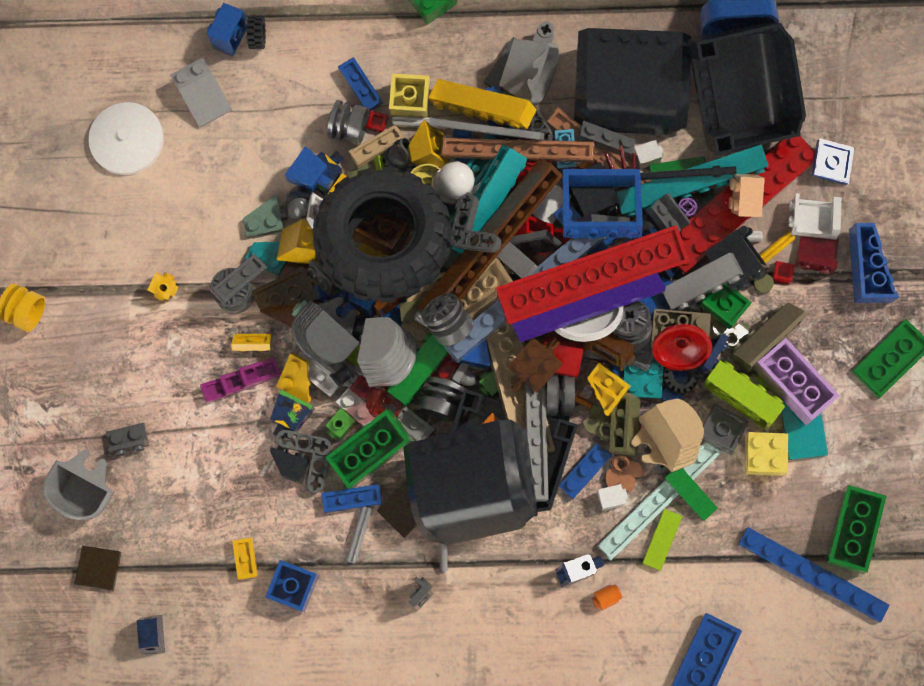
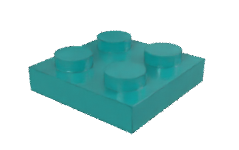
M656 359L651 363L648 372L632 364L624 369L623 380L631 385L626 393H631L639 398L662 399L664 366L659 364Z

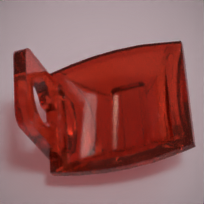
M378 388L369 395L366 408L371 416L377 417L378 414L386 410L383 408L384 404H394L397 408L394 414L398 418L403 404L387 397V389Z

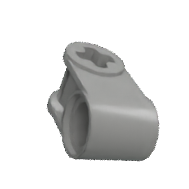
M547 21L540 23L532 41L552 43L554 38V26L552 23Z

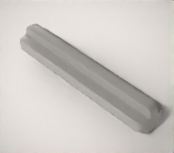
M364 506L360 509L346 556L347 562L353 564L357 562L372 511L369 507Z

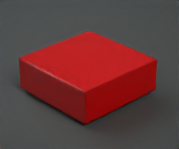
M371 110L366 130L378 133L385 131L389 115Z
M776 261L772 277L773 281L791 284L795 264Z

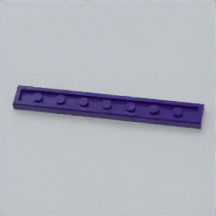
M658 273L515 322L512 326L519 341L523 342L662 293L666 287Z

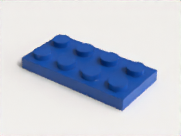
M705 613L673 680L672 686H717L742 630Z

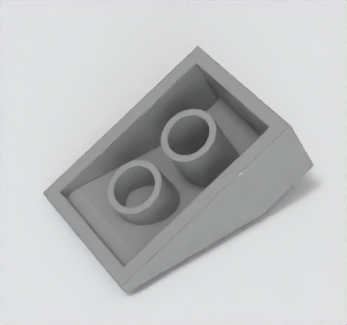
M203 57L170 75L199 128L232 111Z

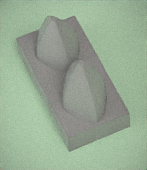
M461 363L452 381L458 385L472 386L477 384V380L468 367L480 371L488 369Z

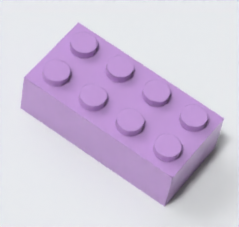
M786 338L760 359L753 368L806 426L840 396Z

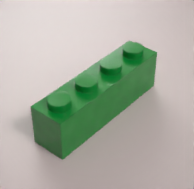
M431 332L424 338L423 342L425 344L421 349L417 347L416 360L410 374L401 383L387 386L389 388L387 392L406 407L427 382L428 377H431L449 354L445 350V346L439 344Z

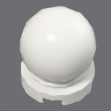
M458 161L450 162L434 174L431 186L440 195L442 202L454 205L459 203L461 196L467 192L471 193L475 178L473 171L467 164Z

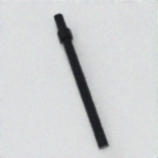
M718 165L702 169L642 172L640 175L641 180L698 176L721 177V175L736 174V166L721 167Z

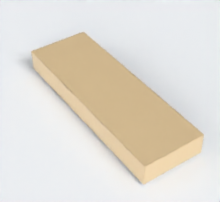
M394 125L348 151V155L355 165L360 168L374 160V157L384 154V151L394 145L395 141L405 137L398 127Z

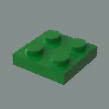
M726 283L722 285V290L716 293L711 291L699 307L708 314H711L712 317L730 330L752 302L738 291L731 290Z

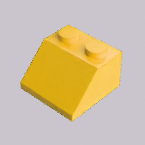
M425 120L421 122L409 144V158L412 163L418 166L433 164L441 169V167L449 163L448 158H442L441 156L444 134L434 126H430Z
M301 219L282 230L277 260L309 264L312 259L316 261L313 229L307 220Z

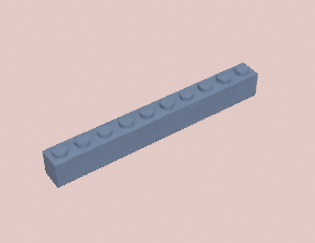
M571 238L541 263L533 274L583 258L599 245L604 238ZM499 300L473 321V329L465 339L457 344L445 346V350L457 363L506 323Z

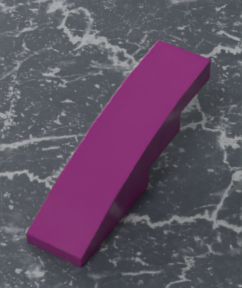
M275 357L241 367L238 371L220 376L219 379L202 383L200 388L207 404L279 377L281 372Z

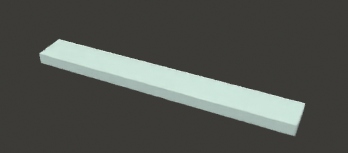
M704 442L700 446L695 463L683 469L694 480L722 452L713 445ZM665 480L597 548L611 561L679 494Z

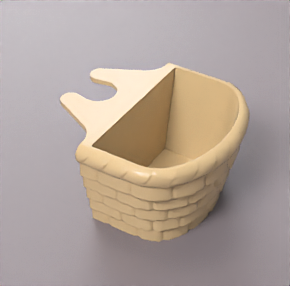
M680 399L668 400L655 405L642 416H639L641 430L633 438L631 444L636 447L644 443L651 448L650 454L641 457L642 462L664 465L671 472L695 463L704 435V427L700 417L688 403Z

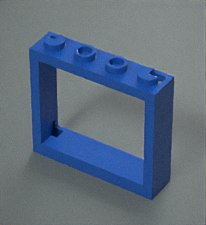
M563 169V238H642L643 219L640 169ZM569 187H634L636 222H570Z

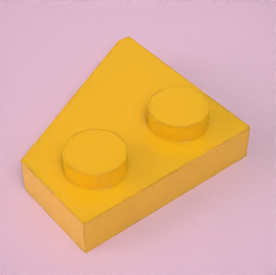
M294 352L290 353L276 387L306 403H310V361Z
M601 363L597 364L587 378L607 416L611 414L631 387V385Z

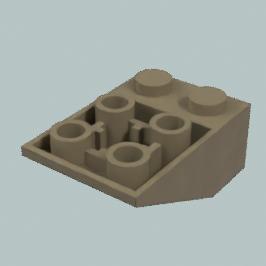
M653 309L651 348L658 333L673 325H694L709 335L711 314Z

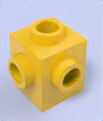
M156 271L147 291L154 293L153 296L159 300H169L170 296L174 297L178 290V286H176L177 280H174L175 276L167 272L162 274ZM161 284H165L167 288H162Z

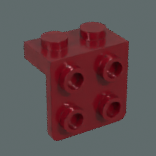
M800 236L795 267H800L803 270L819 271L822 274H833L837 269L838 261L835 260L839 238L833 240Z

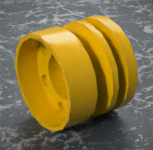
M16 283L10 284L0 297V320L8 324L14 323L15 327L25 332H30L36 327L43 315L46 299L36 292H28V289Z

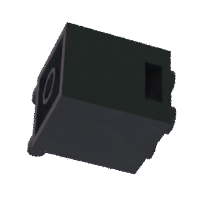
M599 162L585 169H604V167ZM560 180V181L558 182V186H559L561 189H562V180ZM569 187V195L572 196L570 200L574 209L581 217L589 214L616 216V213H618L620 201L613 187Z
M741 226L705 252L711 262L728 253L734 254L743 275L739 276V281L733 284L727 283L733 291L743 292L752 286L750 284L752 281L762 279L767 275L766 271L770 269L747 238L753 233V229L747 226Z

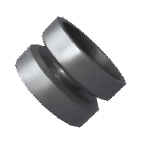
M553 374L545 383L546 416H556L559 404L563 416L574 415V377L562 375L559 386L558 376Z

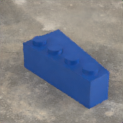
M855 223L849 228L854 303H892L899 298V295L895 291L894 280L887 267L886 256L884 257L875 223Z

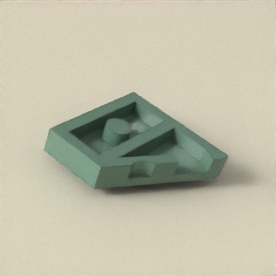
M277 195L271 197L243 218L247 238L282 232L284 228Z

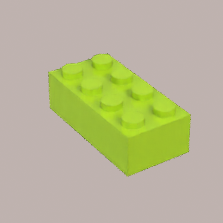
M720 360L703 384L704 388L765 431L770 428L785 407L780 398L766 393L767 390L763 386L752 383L746 374L736 372L734 366L727 361L722 362Z

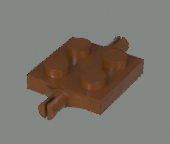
M554 337L546 346L541 344L536 338H532L508 366L518 378L511 386L512 390L515 388L514 391L517 392L525 384L537 393L563 364L553 352L561 343L559 340L554 344L557 340Z

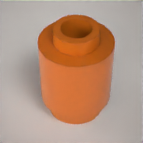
M614 584L594 592V597L591 599L596 609L600 608L603 611L619 603V600L623 597L618 586Z

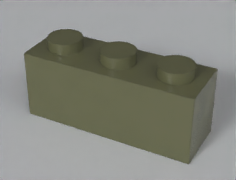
M626 393L611 413L609 452L617 455H638V446H633L631 441L639 432L641 398L631 393Z

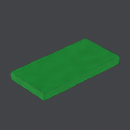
M905 319L851 372L880 399L924 356V335Z

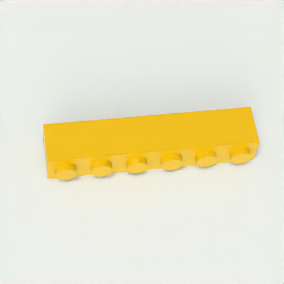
M437 79L428 97L434 103L433 106L439 110L447 109L454 114L463 113L470 118L475 116L486 122L491 120L499 125H510L515 129H528L537 110L526 99L442 79Z

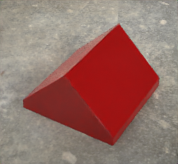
M545 336L544 345L547 346L554 338ZM557 339L554 344L558 340L561 343L553 352L563 364L555 374L578 378L583 354V343Z

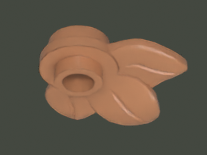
M617 455L612 459V467L606 473V483L608 487L621 484L622 489L625 488L627 492H632L635 486V478L644 476L643 468L639 463L630 461L626 455ZM619 461L624 462L625 466L623 468L618 467L617 463Z

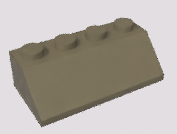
M789 302L784 306L780 304L773 311L775 314L770 319L766 317L759 324L761 328L757 332L755 330L751 331L746 336L747 341L743 345L739 343L734 347L731 359L748 374L760 359L801 324L807 316L804 310Z

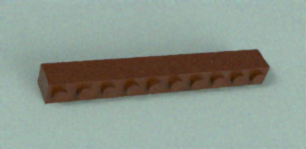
M539 159L480 231L493 233L501 239L500 249L494 253L464 250L420 303L418 308L423 311L431 300L446 293L456 295L460 302L563 175L552 164ZM478 236L472 240V246L478 243ZM494 240L492 242L485 241V243L488 245L493 244Z

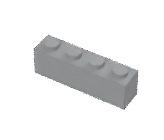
M728 253L666 286L663 294L671 310L682 311L689 307L688 303L692 301L696 303L705 299V294L711 291L716 293L722 290V285L728 282L733 284L739 281V276L743 275V272L734 254Z

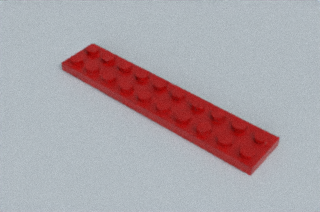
M801 136L782 140L765 155L768 167L764 168V173L758 174L764 178L762 208L813 165L815 150ZM730 185L690 218L688 226L680 230L679 233L689 259L688 263L676 266L683 275L707 256L705 254L706 251L740 228L751 218L748 216H737L729 209V198H732L733 190H730Z
M675 225L642 238L498 286L495 290L507 325L688 263L689 259L678 227Z

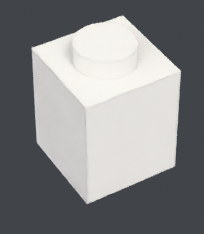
M656 140L636 146L633 153H636V162L639 169L649 167L650 164L661 163L662 156L664 155L661 145H657Z
M621 484L597 491L602 511L625 506V500H628L627 491L625 488L622 489Z

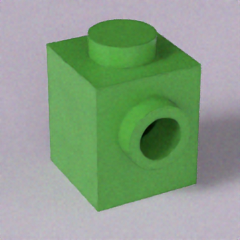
M489 370L480 377L481 381H479L481 387L479 390L484 396H490L493 399L499 392L493 370L491 372Z
M340 408L325 426L328 429L327 433L333 439L339 438L342 441L357 423Z

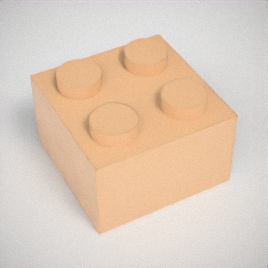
M734 174V178L730 180V190H733L732 198H729V209L737 216L762 217L764 178L753 174Z

